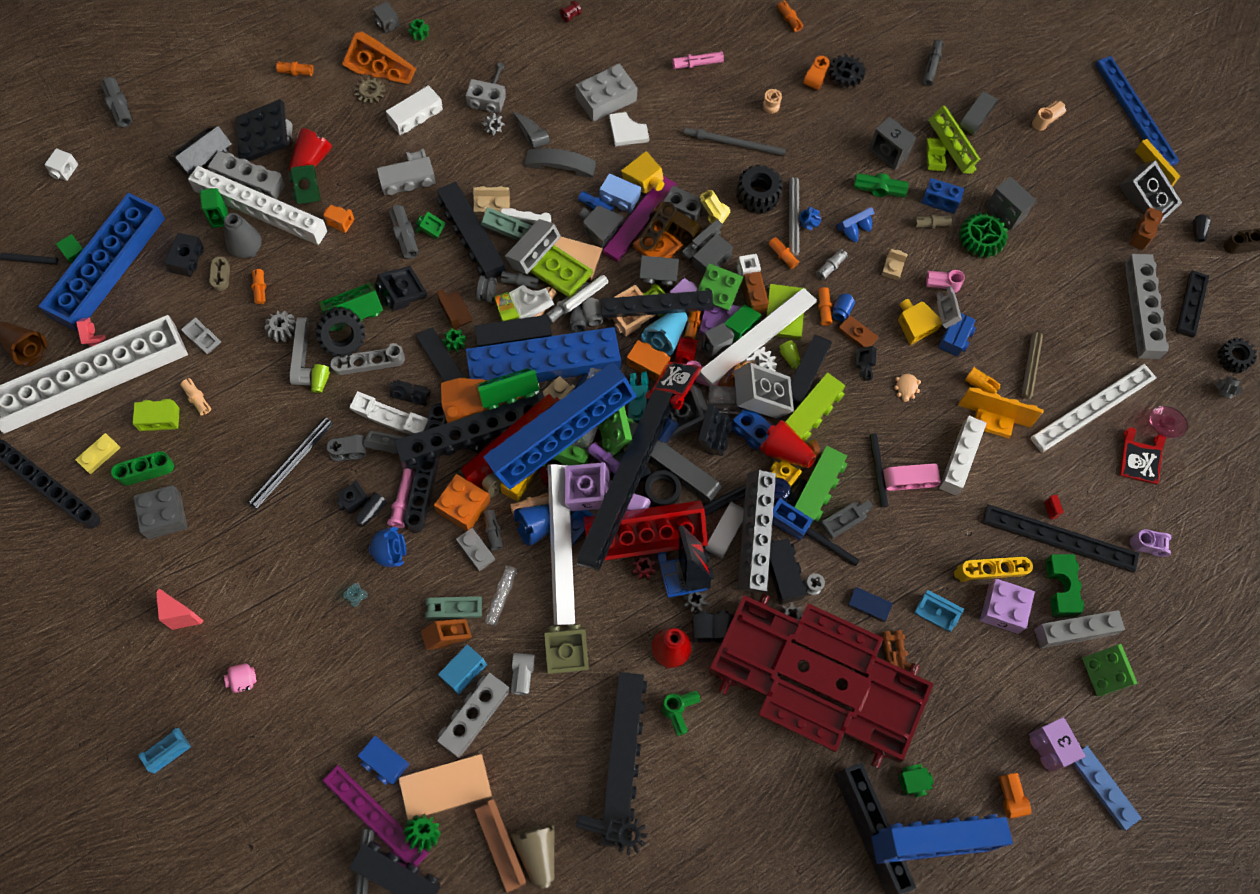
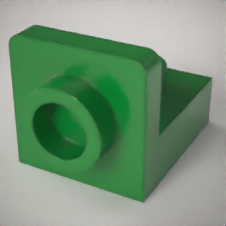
M427 211L424 216L420 215L417 219L415 231L418 233L422 230L429 236L437 239L446 223Z

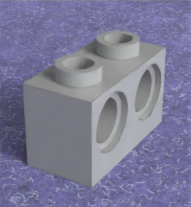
M471 79L466 94L467 106L501 113L506 98L505 86Z

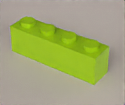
M827 372L787 419L786 423L806 442L812 434L810 433L812 428L817 429L823 421L821 419L823 415L828 416L834 408L832 406L835 401L839 402L845 395L843 390L846 385Z

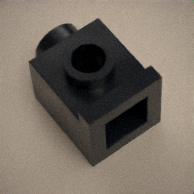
M355 480L352 485L337 493L339 499L336 502L342 511L346 509L351 514L364 505L368 498Z

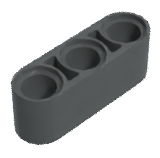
M983 91L964 116L959 127L974 136L995 107L998 99Z

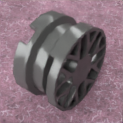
M480 276L477 287V301L486 300L488 303H493L497 285L496 278L485 279V276Z

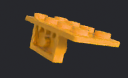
M969 387L958 404L960 407L976 411L974 418L987 423L984 429L985 432L1008 439L1012 434L1014 423L1031 428L1043 414V409L1035 405H1027L1016 399H1007L996 393L984 392L980 388Z

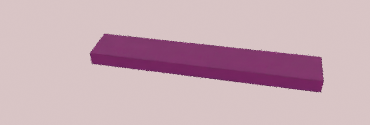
M663 176L664 187L660 191L654 188L649 191L603 249V254L618 262L650 222L649 214L659 203L664 202L672 186L677 187V183Z
M338 764L322 780L406 864L411 862L418 866L429 854L424 848L420 853H418L417 847L410 850L411 843H404L406 837L403 835L404 828Z

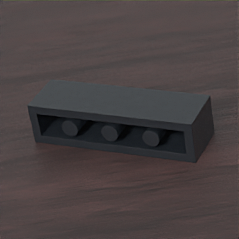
M549 315L475 325L478 347L552 336Z
M372 840L369 843L366 841L363 843L350 866L351 870L394 894H437L441 883L438 882L439 878L431 873L425 875L419 872L420 868L411 862H408V864L400 861L401 857L394 852L389 851L387 854L380 850L381 845Z

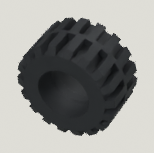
M760 164L756 165V167L749 166V169L743 170V174H740L736 190L738 203L742 204V208H747L748 212L755 211V214H759V212H762V214L766 213V210L771 211L779 202L783 185L782 179L779 177L778 172H774L773 168H767L766 165H763V167ZM752 187H762L766 192H757Z
M332 307L333 310L330 311L327 309L325 314H321L319 321L316 322L315 333L319 345L326 353H331L334 357L339 355L341 358L346 354L351 356L353 351L357 352L359 350V346L362 347V341L365 339V328L356 313H353L350 309H345V307H340V309ZM336 323H346L351 327V334L343 341L332 340L329 336L331 327Z

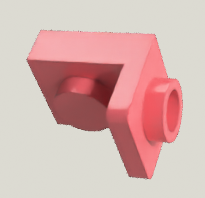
M90 317L77 321L81 344L95 346L105 339V335H93L95 327L91 323Z

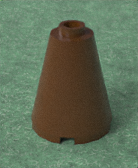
M8 322L0 323V344L14 363L19 366L30 367L43 358L44 355L42 353L44 348L47 350L48 345L46 338L41 333Z

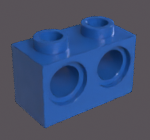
M930 178L921 204L955 214L961 202L964 188Z
M744 409L733 420L732 430L737 436L743 437L752 449L760 452L761 444L769 436L767 431L771 424L757 412ZM746 421L749 423V426H744L741 422ZM755 434H762L764 438H758Z

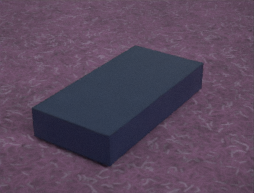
M855 587L848 607L885 622L893 603Z

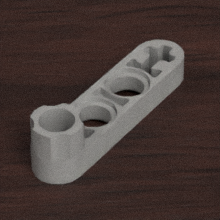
M298 317L296 320L290 369L291 385H311V368H305L309 335V319L306 317Z
M392 343L387 349L354 353L351 356L344 355L341 358L340 356L334 357L330 365L335 374L345 375L397 367L404 363L405 356L402 347L398 346L397 343ZM381 356L383 359L380 363L375 364L372 362L374 357ZM356 359L364 361L361 366H354ZM338 363H342V366H341L340 369H338V367H337V366H338Z

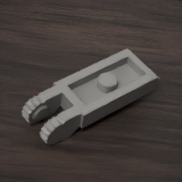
M951 286L946 288L947 296H944L941 292L937 293L938 310L945 329L962 320L957 297Z

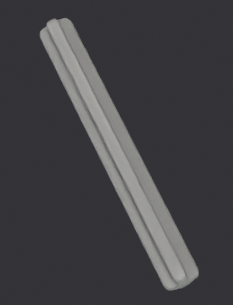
M792 177L789 181V251L793 256H798L799 179Z

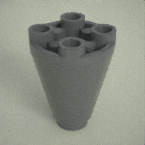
M236 213L226 215L224 220V243L228 253L238 258L255 257L262 243L258 230Z

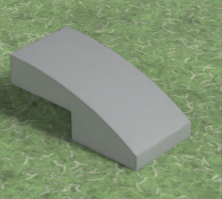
M196 317L181 329L206 354H209L221 343Z

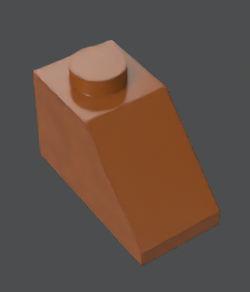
M466 619L435 621L421 630L426 650L442 649L472 638Z

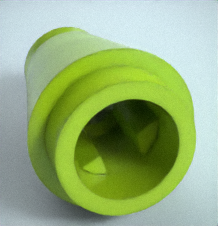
M790 340L781 344L779 352L792 369L799 367L801 360L796 343Z
M315 364L311 369L312 392H323L330 375L329 367Z

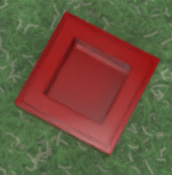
M1052 495L1044 502L1051 520L1057 519L1064 513L1058 495Z

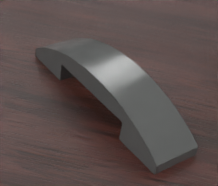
M538 148L528 150L525 167L542 169V166L576 171L578 176L593 178L596 161L571 151Z

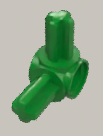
M697 691L682 696L679 694H669L661 704V713L666 719L671 720L677 736H682L688 732L681 714L684 713L685 707L701 701ZM667 702L673 703L676 709L668 708Z

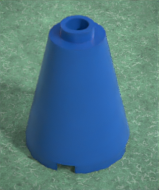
M549 504L522 507L514 510V522L518 521L519 523L517 531L524 544L534 545L550 533Z

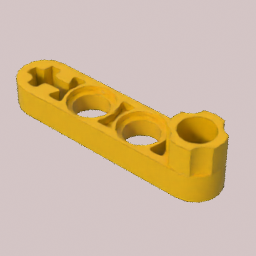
M1027 557L969 560L957 566L954 575L955 578L963 583L978 579L1021 577L1032 571L1033 564ZM1001 563H1005L1008 566V573L1002 571ZM983 564H987L990 567V574L984 572ZM1021 564L1022 566H1025V569H1024V568H1016V569H1015V566H1018V565Z

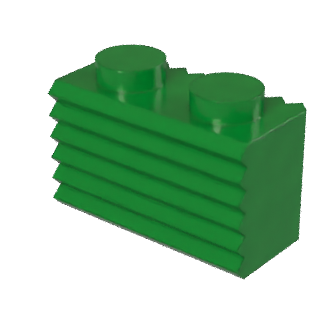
M208 188L201 190V209L212 228L224 227V220L226 215H228V211L218 189Z

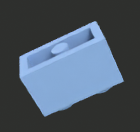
M609 173L600 188L599 198L606 204H612L622 211L631 213L640 198L641 187Z

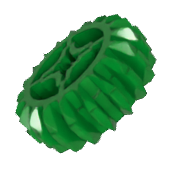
M980 212L976 215L972 214L960 226L959 242H963L962 247H967V252H973V256L978 254L979 258L983 257V255L986 258L990 257V255L994 257L1006 245V240L1008 239L1006 234L1007 228H1003L1004 223L999 222L1000 218L995 219L994 214L988 216L987 212L983 215Z

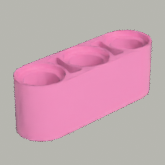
M937 464L897 466L883 470L886 490L889 491L931 488L941 485Z

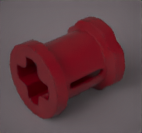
M571 1L569 6L559 10L562 19L567 23L571 21V18L580 15L582 12L576 1Z

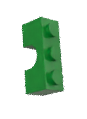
M1051 554L1045 559L1047 579H1057L1064 586L1063 593H1055L1050 597L1052 617H1077L1084 610V601L1080 595L1082 586L1081 581L1078 580L1077 573L1079 570L1078 561H1076L1075 554Z

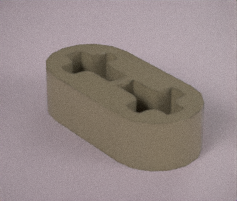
M224 257L214 258L210 270V284L214 290L220 292L226 290L229 285L230 265ZM220 264H223L221 266V271H219L218 267L220 266ZM219 277H220L222 281L220 282L219 285H217L216 283L219 282Z
M492 472L483 480L482 488L489 493L490 498H493L501 491L500 484L502 481Z

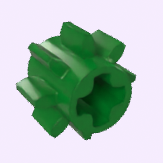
M414 19L412 23H409V36H413L414 40L421 41L426 36H429V26L424 24L423 19Z
M451 328L448 333L444 332L446 338L442 339L443 345H447V351L454 350L457 352L460 348H464L463 342L466 341V337L462 336L461 329L457 331Z

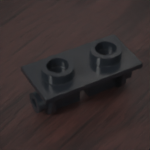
M401 380L390 382V397L423 406L427 405V397L430 396L431 392L428 387L414 385L412 388L411 383Z

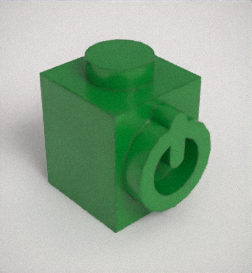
M922 764L902 768L903 772L898 774L903 796L914 794L915 798L927 795L926 791L933 789V777L928 772L927 767L922 768Z

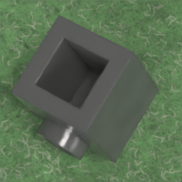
M388 2L373 8L375 24L385 34L400 26L398 15Z

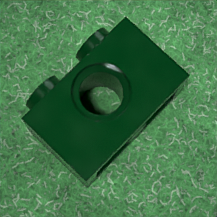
M315 165L291 167L289 179L291 183H294L295 190H292L294 201H297V204L321 201ZM304 179L309 183V187L306 190L300 187V182Z

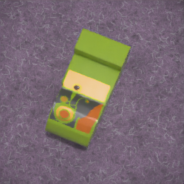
M509 292L494 296L501 322L519 319Z

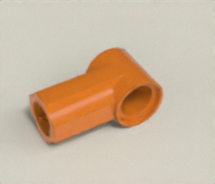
M1018 773L1000 776L999 780L1004 795L1003 808L1006 816L1011 819L1030 815V802L1024 796Z

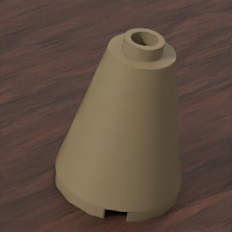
M545 824L546 828L541 829L539 825L519 830L517 834H511L529 878L534 886H538V889L551 886L550 882L554 881V824Z

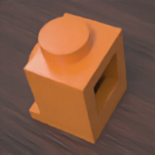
M330 205L324 211L323 216L326 224L343 233L347 232L354 221L353 213L350 209L346 211L342 207Z

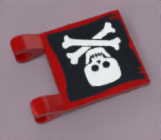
M669 361L652 390L646 393L645 398L650 399L655 389L671 392L675 396L670 399V403L675 404L673 406L674 409H681L684 398L700 373L701 367Z
M1129 427L1124 431L1120 476L1156 485L1159 484L1162 453L1166 436L1163 434L1155 436L1153 440L1154 446L1133 441L1136 429Z

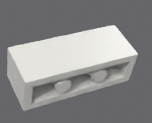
M428 85L388 109L386 114L388 122L399 135H402L418 124L425 122L431 116L438 114L443 109L440 97Z

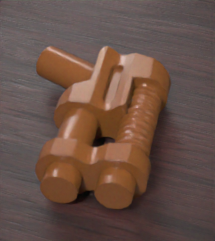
M902 630L894 631V635H891L890 631L882 632V637L884 638L882 643L884 644L886 661L909 671L911 663L906 662L905 658L908 656V651H905L904 647L905 634H902ZM891 642L896 643L897 652H892Z

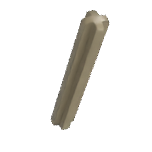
M1034 332L1031 336L1021 394L1023 398L1030 399L1033 396L1043 338L1042 333Z

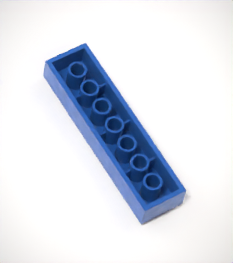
M127 193L38 306L45 315L78 332L77 321L82 318L91 317L165 220L159 207Z
M615 327L466 349L470 379L490 380L528 367L535 369L538 382L556 380L559 376L564 379L583 376L584 373L589 375L597 374L603 367L612 362L621 370V358Z
M612 362L603 367L593 377L588 378L578 388L572 390L563 399L554 403L544 413L539 414L529 424L524 425L518 432L508 437L499 446L490 450L484 456V459L497 477L510 490L637 396L624 374Z

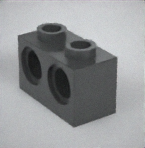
M672 186L664 202H671L679 212L695 222L704 208L698 196L675 186Z

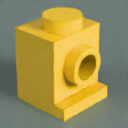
M776 461L770 469L772 473L776 474L775 482L787 491L791 489L802 473V470L796 469L785 461L780 463Z

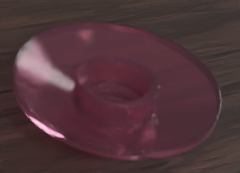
M1159 406L1150 414L1152 427L1162 436L1179 438L1188 429V422L1185 416L1173 407Z

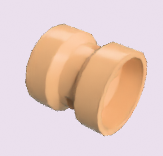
M770 89L765 93L763 109L767 113H776L780 108L782 95L778 90Z

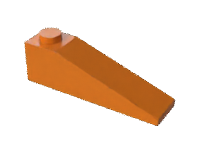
M362 31L354 34L342 65L356 73L371 75L377 78L381 77L405 84H410L416 68Z
M456 378L441 383L442 407L447 423L487 410V407H482L475 384L487 380ZM506 402L499 403L498 405H504Z

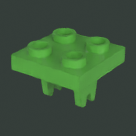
M708 264L698 291L712 290L714 306L730 312L743 276Z
M625 406L599 424L603 448L613 456L625 445H629L633 436L629 428V424L633 423V419L627 418Z
M1122 644L1082 658L1097 697L1138 684Z

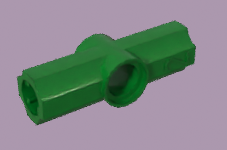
M856 173L853 187L854 189L870 191L877 197L893 195L905 198L909 183L890 179L887 174L883 173L876 174L875 176Z

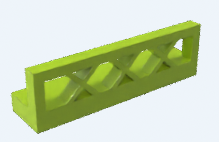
M942 106L928 121L962 173L972 174L977 170L974 165L980 158L946 106ZM942 113H944V115L946 116L945 120L942 116H940ZM949 126H952L954 128V134L949 128ZM957 139L962 140V142H963V147L961 146V144L959 143V141H958ZM967 153H970L971 156L973 157V160H972V161H971V159L969 158V156L967 155Z

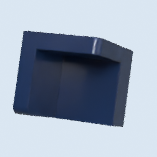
M668 417L658 440L667 443L679 424Z

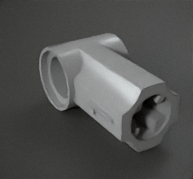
M514 653L512 662V694L529 695L531 673L534 670V654Z

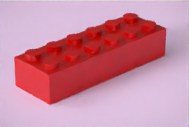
M701 501L626 511L605 560L678 550L679 526L682 525L702 543V546H707L705 511ZM596 515L583 517L585 537Z

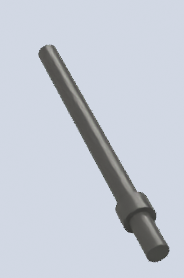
M685 127L684 129L685 135L695 136L700 140L708 139L785 156L786 149L705 132L704 129L700 128L696 130Z

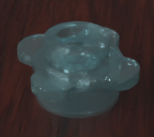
M354 583L344 592L343 597L348 599L353 607H357L363 599L368 597V593L360 588V584Z

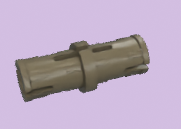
M934 214L927 217L914 218L915 228L930 227L935 229V227L942 226L950 227L952 224L951 215L936 216Z

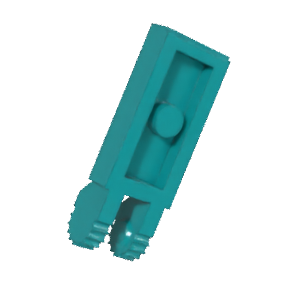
M642 372L641 386H637V374H630V385L637 397L629 402L628 417L636 423H639L649 399L645 398L646 393L650 389L647 372Z

